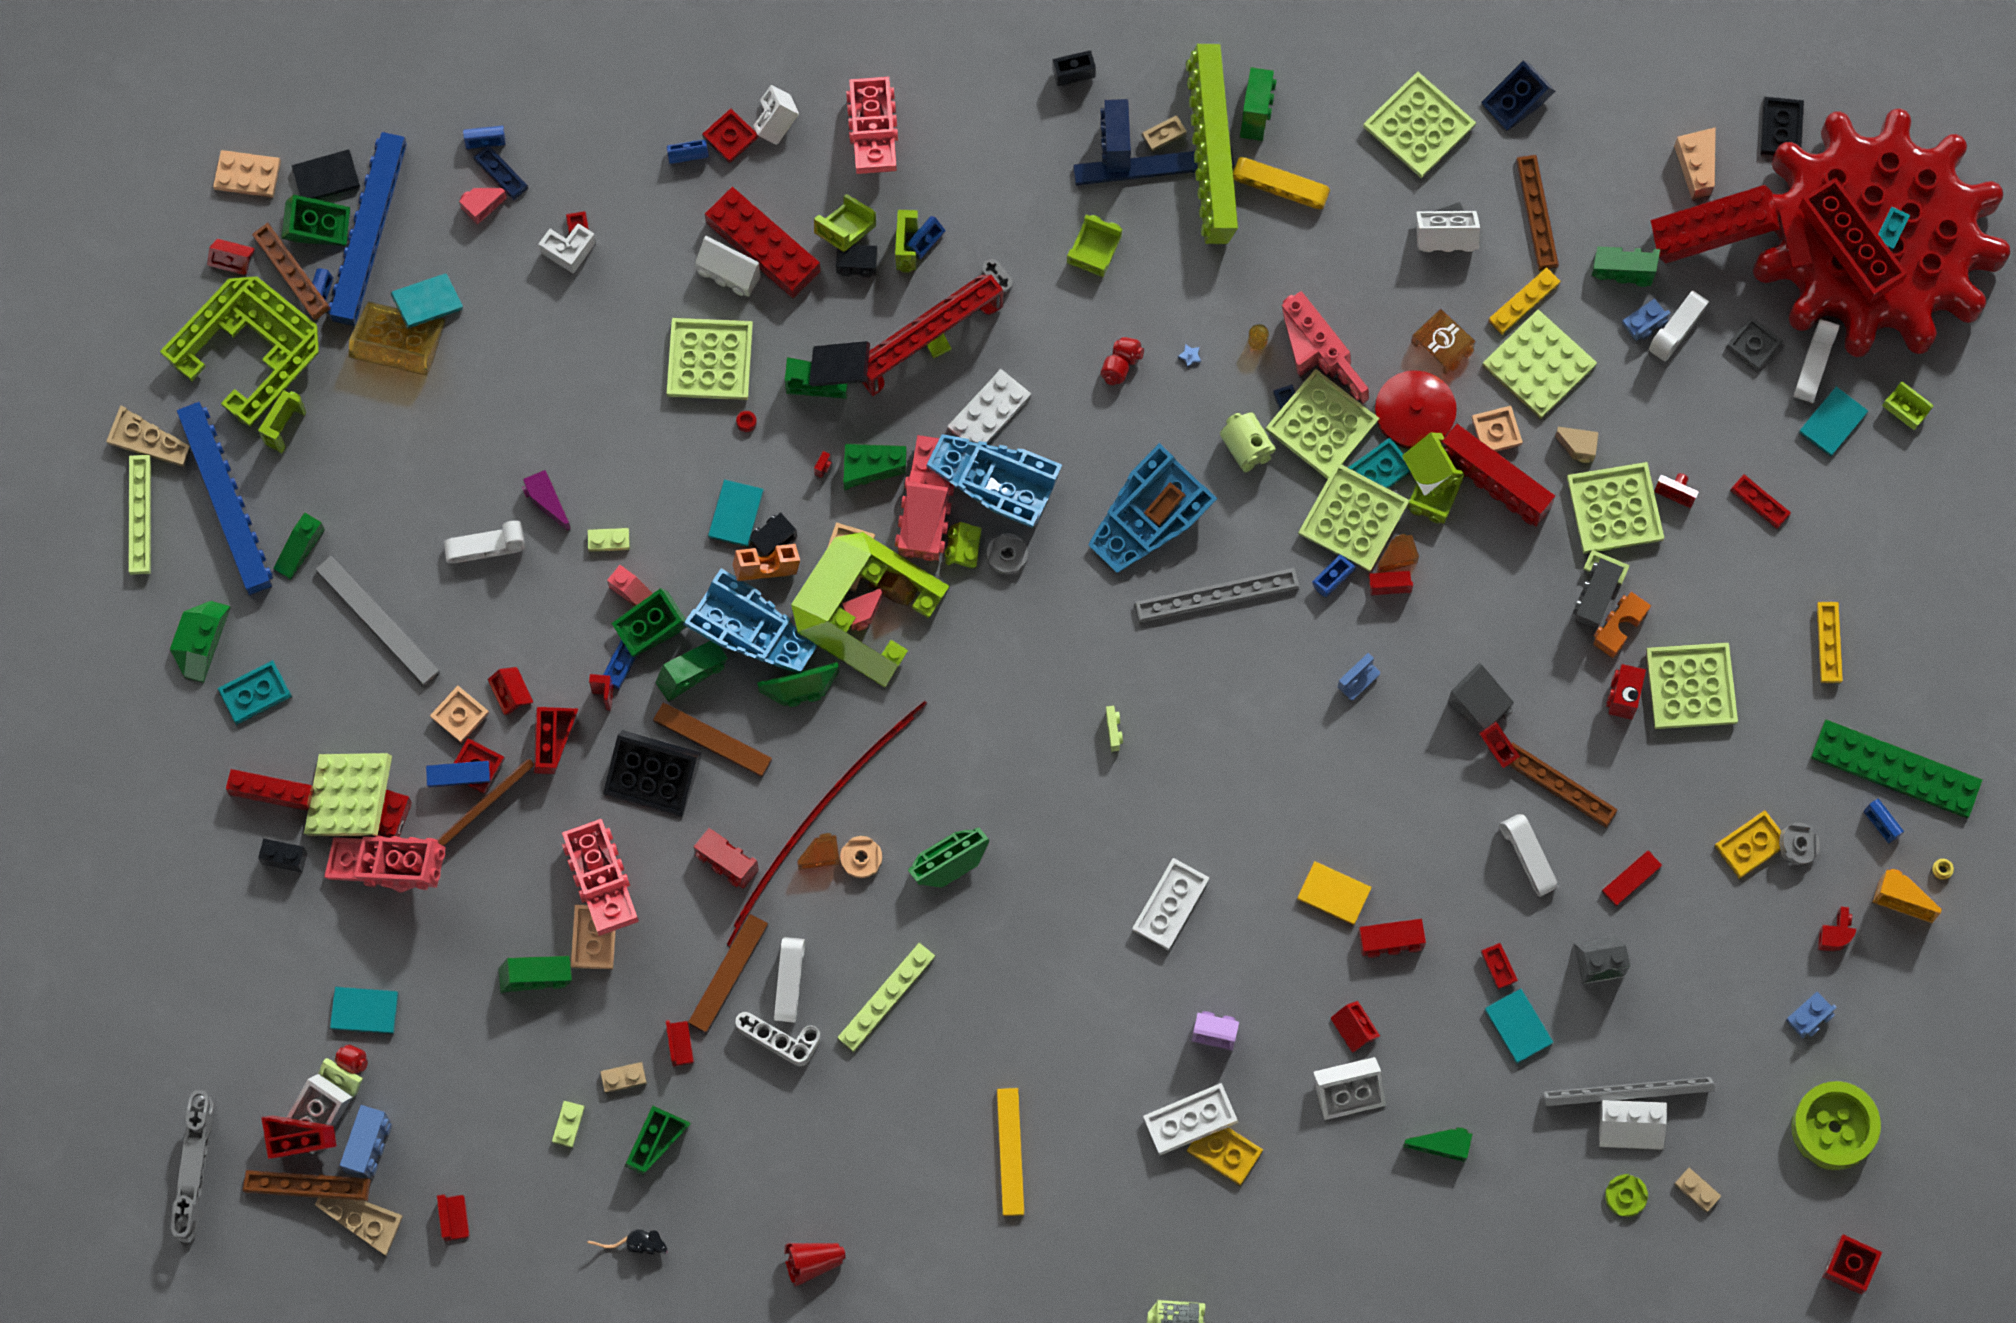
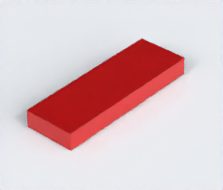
M1793 208L1779 211L1778 214L1791 269L1812 266V258L1800 209Z
M1745 474L1730 489L1732 493L1776 529L1791 514L1789 510Z
M1647 850L1601 892L1616 907L1659 870L1662 864Z

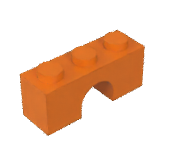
M796 544L775 546L774 552L766 557H759L756 548L736 550L732 565L737 581L797 575L800 557Z
M1630 592L1627 597L1623 595L1617 604L1619 606L1617 611H1611L1605 619L1608 623L1604 628L1600 626L1593 635L1595 637L1593 645L1611 658L1616 656L1627 640V636L1619 630L1618 625L1622 622H1629L1638 627L1651 608L1650 604L1633 592Z

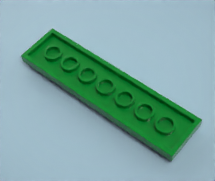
M1827 719L1823 723L1811 755V759L1967 819L1970 817L1983 779Z

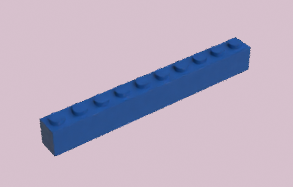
M381 132L380 138H377L375 141L376 152L375 156H372L370 159V174H367L365 177L364 186L366 188L364 193L361 192L360 209L354 215L355 226L349 233L350 244L344 250L343 258L345 261L344 265H341L339 268L338 277L340 279L333 289L334 300L329 303L331 309L328 310V314H330L332 322L356 326L407 147L404 136Z
M199 401L178 409L177 413L248 594L252 595L272 587L270 580L274 579L270 568H265L263 562L266 561L263 550H258L256 546L259 543L256 532H251L249 528L252 525L249 514H244L242 510L245 504L241 495L237 497L235 490L238 489L235 479H230L228 472L231 471L228 461H223L221 454H224L221 443H216L214 437L218 435L214 425H209L207 419L211 417L207 407L202 408Z

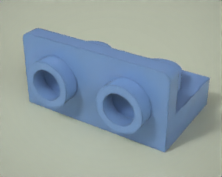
M1654 298L1625 318L1622 324L1637 342L1641 338L1643 340L1648 338L1657 327L1659 329L1664 327L1669 322L1668 319L1671 313L1669 310L1664 311Z
M1369 653L1338 682L1337 688L1351 701L1380 675V671L1373 665L1374 658Z
M1817 991L1793 1012L1786 1021L1803 1039L1807 1035L1812 1037L1820 1029L1818 1025L1821 1022L1827 1023L1835 1016L1833 1012L1837 1007L1835 1005L1831 1006Z

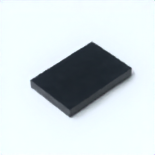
M1764 96L1760 154L1774 155L1778 146L1785 142H1792L1802 147L1804 100Z
M350 149L291 165L299 194L303 197L320 199L360 187Z
M862 341L813 346L809 384L815 387L866 382L870 343Z

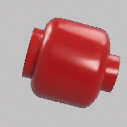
M1122 337L1119 341L1115 342L1113 354L1125 359L1129 365H1135L1139 360H1142L1144 348H1142L1141 342L1138 339Z
M1113 354L1104 360L1100 374L1109 385L1121 384L1127 377L1129 364L1125 359Z
M352 1045L341 1047L335 1055L337 1066L351 1074H359L368 1065L366 1052Z

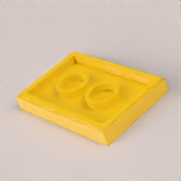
M1764 810L1716 843L1714 847L1736 876L1741 879L1781 851L1779 845L1781 830L1766 810Z
M1314 861L1297 900L1355 925L1372 887Z
M1227 1127L1192 1142L1186 1152L1241 1186L1263 1152V1149Z

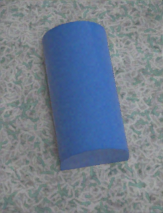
M503 125L463 129L466 149L483 148L488 145L490 147L506 145Z
M705 139L666 146L669 164L709 158Z
M930 216L905 244V248L907 251L916 252V258L921 259L946 230L936 217Z
M318 268L312 283L325 301H327L334 278L328 269Z
M1340 554L1312 581V585L1319 594L1327 598L1356 568Z
M1879 798L1865 808L1864 813L1887 843L1890 844L1904 833V830Z

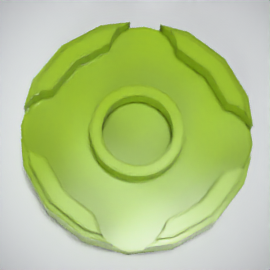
M1630 1174L1616 1176L1609 1182L1605 1190L1607 1206L1613 1213L1621 1217L1637 1215L1644 1209L1647 1203L1648 1191L1646 1185L1641 1179Z

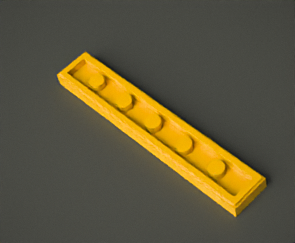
M1018 1088L997 1089L1003 1216L1024 1215L1019 1095Z

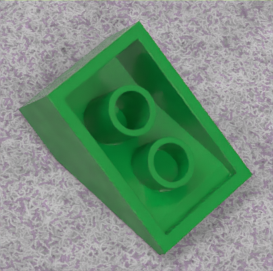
M293 194L285 202L281 239L307 244L346 246L351 207Z
M662 588L611 623L633 657L674 637L687 627L683 625L686 618L670 593Z

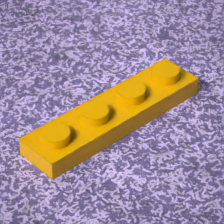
M1546 267L1496 311L1488 321L1503 335L1553 291L1561 281Z
M1818 602L1817 624L1820 683H1842L1839 602Z

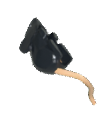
M640 1229L633 1230L627 1237L614 1245L587 1241L589 1244L609 1249L617 1248L626 1242L628 1251L643 1253V1251L649 1255H654V1251L664 1254L668 1253L666 1244L655 1230L650 1232Z

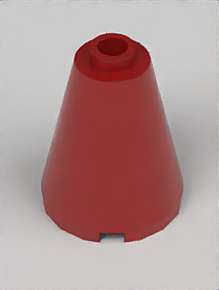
M788 1243L784 1246V1254L789 1255L788 1260L785 1261L786 1268L794 1286H799L842 1265L843 1259H846L845 1250L838 1243Z

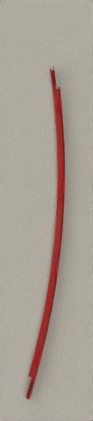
M922 702L875 743L809 814L774 860L733 925L736 930L734 929L727 946H731L760 894L816 817L843 786L888 741L914 719L912 716L927 705V702Z

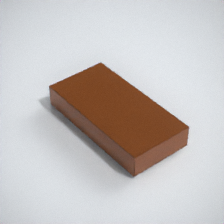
M1170 482L1146 509L1144 514L1160 527L1186 495Z

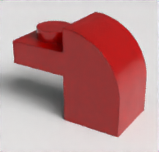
M1841 906L1839 908L1836 926L1822 925L1819 929L1818 950L1839 951L1844 949L1854 938L1857 928H1848L1852 924V914H1849V907Z

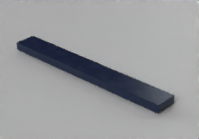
M1230 147V149H1231L1232 168H1234V159H1233L1232 147ZM1195 151L1131 158L1130 172H1106V165H1102V161L1073 165L1075 184L1078 186L1196 172L1198 165L1194 161Z

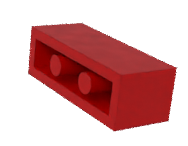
M1422 918L1362 926L1358 930L1362 956H1368V958L1379 957L1381 953L1397 955L1403 950L1418 952L1426 944Z

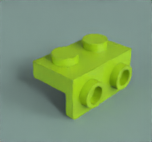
M1900 382L1895 391L1882 404L1885 409L1913 430L1920 425L1933 408V404L1904 382Z
M964 522L951 525L948 530L949 540L948 547L945 550V564L951 565L956 563L969 568H975L982 528Z

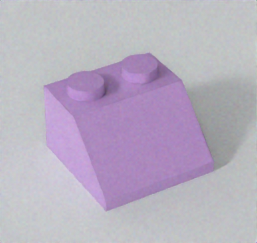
M1207 1011L1198 1013L1192 1042L1233 1051L1239 1022L1230 1016L1220 1018L1215 1017L1214 1013Z

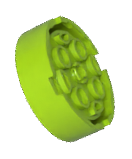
M1831 1081L1817 1085L1805 1094L1794 1110L1791 1130L1794 1142L1805 1158L1807 1157L1821 1168L1843 1170L1863 1161L1874 1149L1880 1136L1881 1120L1874 1101L1866 1092L1847 1082ZM1832 1121L1841 1126L1839 1132L1834 1133L1829 1129V1124Z

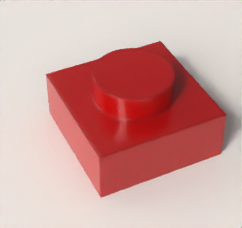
M825 451L822 452L814 467V474L822 478L824 473L830 471L833 464L831 462V454Z

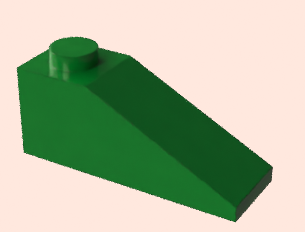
M304 512L293 528L273 569L291 580L325 531L322 522Z
M1457 1127L1456 1130L1449 1129L1405 1139L1403 1147L1466 1162L1473 1134L1468 1133L1467 1129Z

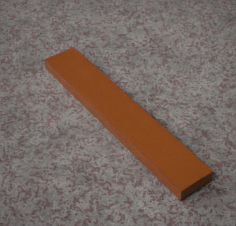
M1537 155L1517 157L1516 163L1538 270H1544L1546 267L1548 269L1557 268L1559 263Z
M268 222L252 234L314 320H317L331 309Z
M664 702L653 718V722L760 777L764 776L772 761V758Z
M1511 743L1520 757L1510 763V767L1605 828L1608 826L1618 811L1617 808L1517 744Z
M526 759L436 839L438 843L445 846L534 766V763L530 759Z
M749 914L690 1017L688 1024L705 1033L708 1032L768 927L767 922Z
M246 1170L243 1192L368 1201L371 1180L369 1178Z

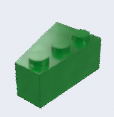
M1250 68L1239 138L1263 141L1266 120L1271 119L1272 108H1268L1269 105L1273 106L1274 94L1271 91H1275L1277 79H1273V70Z
M1597 246L1591 276H1595L1600 280H1616V282L1622 284L1634 283L1639 287L1651 286L1657 271L1660 249H1654L1653 253L1642 252L1641 248H1635L1634 252L1623 251L1622 247Z
M787 357L785 371L786 394L847 399L848 384L812 387L809 384L812 362Z
M845 444L844 490L861 484L866 485L879 479L884 480L906 474V446Z
M708 641L663 664L655 683L667 701L670 702L712 674L721 672L725 668L724 665L728 658L719 645Z
M570 956L507 958L498 968L500 993L532 989L540 990L550 987L562 989L572 981Z
M652 1105L624 1167L644 1175L691 1123Z

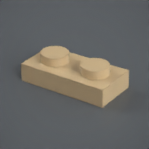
M1176 115L1143 132L1142 137L1151 152L1186 135L1187 131Z
M642 1062L600 1071L605 1093L647 1084Z
M1690 1168L1674 1184L1706 1213L1721 1197L1719 1193Z

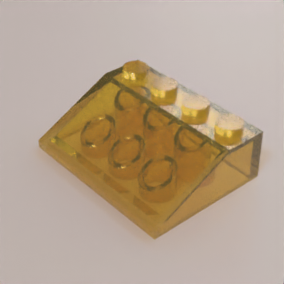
M368 301L349 339V358L427 376L433 364L446 320L437 318L407 329L397 308Z

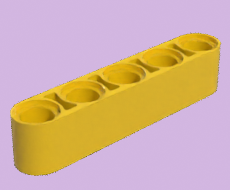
M1245 157L1238 158L1233 170V179L1239 183L1315 209L1324 208L1330 193V188L1324 184Z

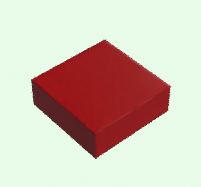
M586 211L566 214L569 235L577 224L589 230Z

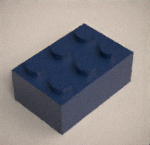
M1128 99L1104 100V108H1100L1102 165H1106V172H1130L1131 143Z

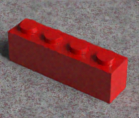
M230 769L225 788L231 796L308 811L314 791L312 785Z

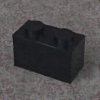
M1091 50L1052 59V70L1057 87L1096 78V66Z
M852 245L845 252L837 248L836 274L846 277L851 275H860L866 278L876 276L878 247L872 245Z
M781 512L777 516L772 515L766 521V525L762 528H756L750 535V544L753 548H756L762 557L772 554L775 546L787 545L797 537L796 528Z
M263 838L258 859L262 865L302 873L307 851L303 846Z

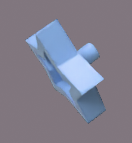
M1185 344V350L1178 358L1184 360L1187 367L1193 362H1201L1198 356L1200 347L1191 348Z

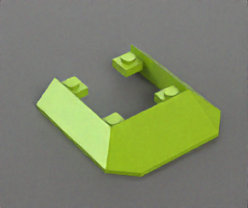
M257 276L228 279L160 351L178 372L180 371L193 381L206 367L194 355L220 328L234 338L247 325L270 343L273 348L262 360L273 372L248 399L234 389L221 402V405L234 415L239 422L251 426L319 353L317 324Z
M864 532L835 537L791 604L797 633L885 688L908 650L890 640L882 654L846 633L856 617L839 607L859 575L877 586L887 571L920 592L911 608L929 619L950 586Z

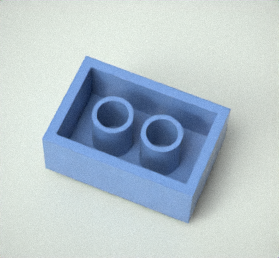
M363 1105L360 1106L340 1163V1167L346 1174L369 1179L371 1175L374 1176L376 1174L378 1155L381 1156L385 1148L383 1141L385 1135H389L392 1123H390V1119L385 1112Z

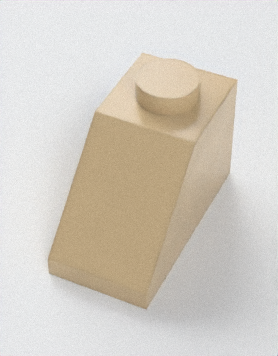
M1565 427L1557 428L1555 438L1573 459H1577L1581 463L1594 461L1598 432Z

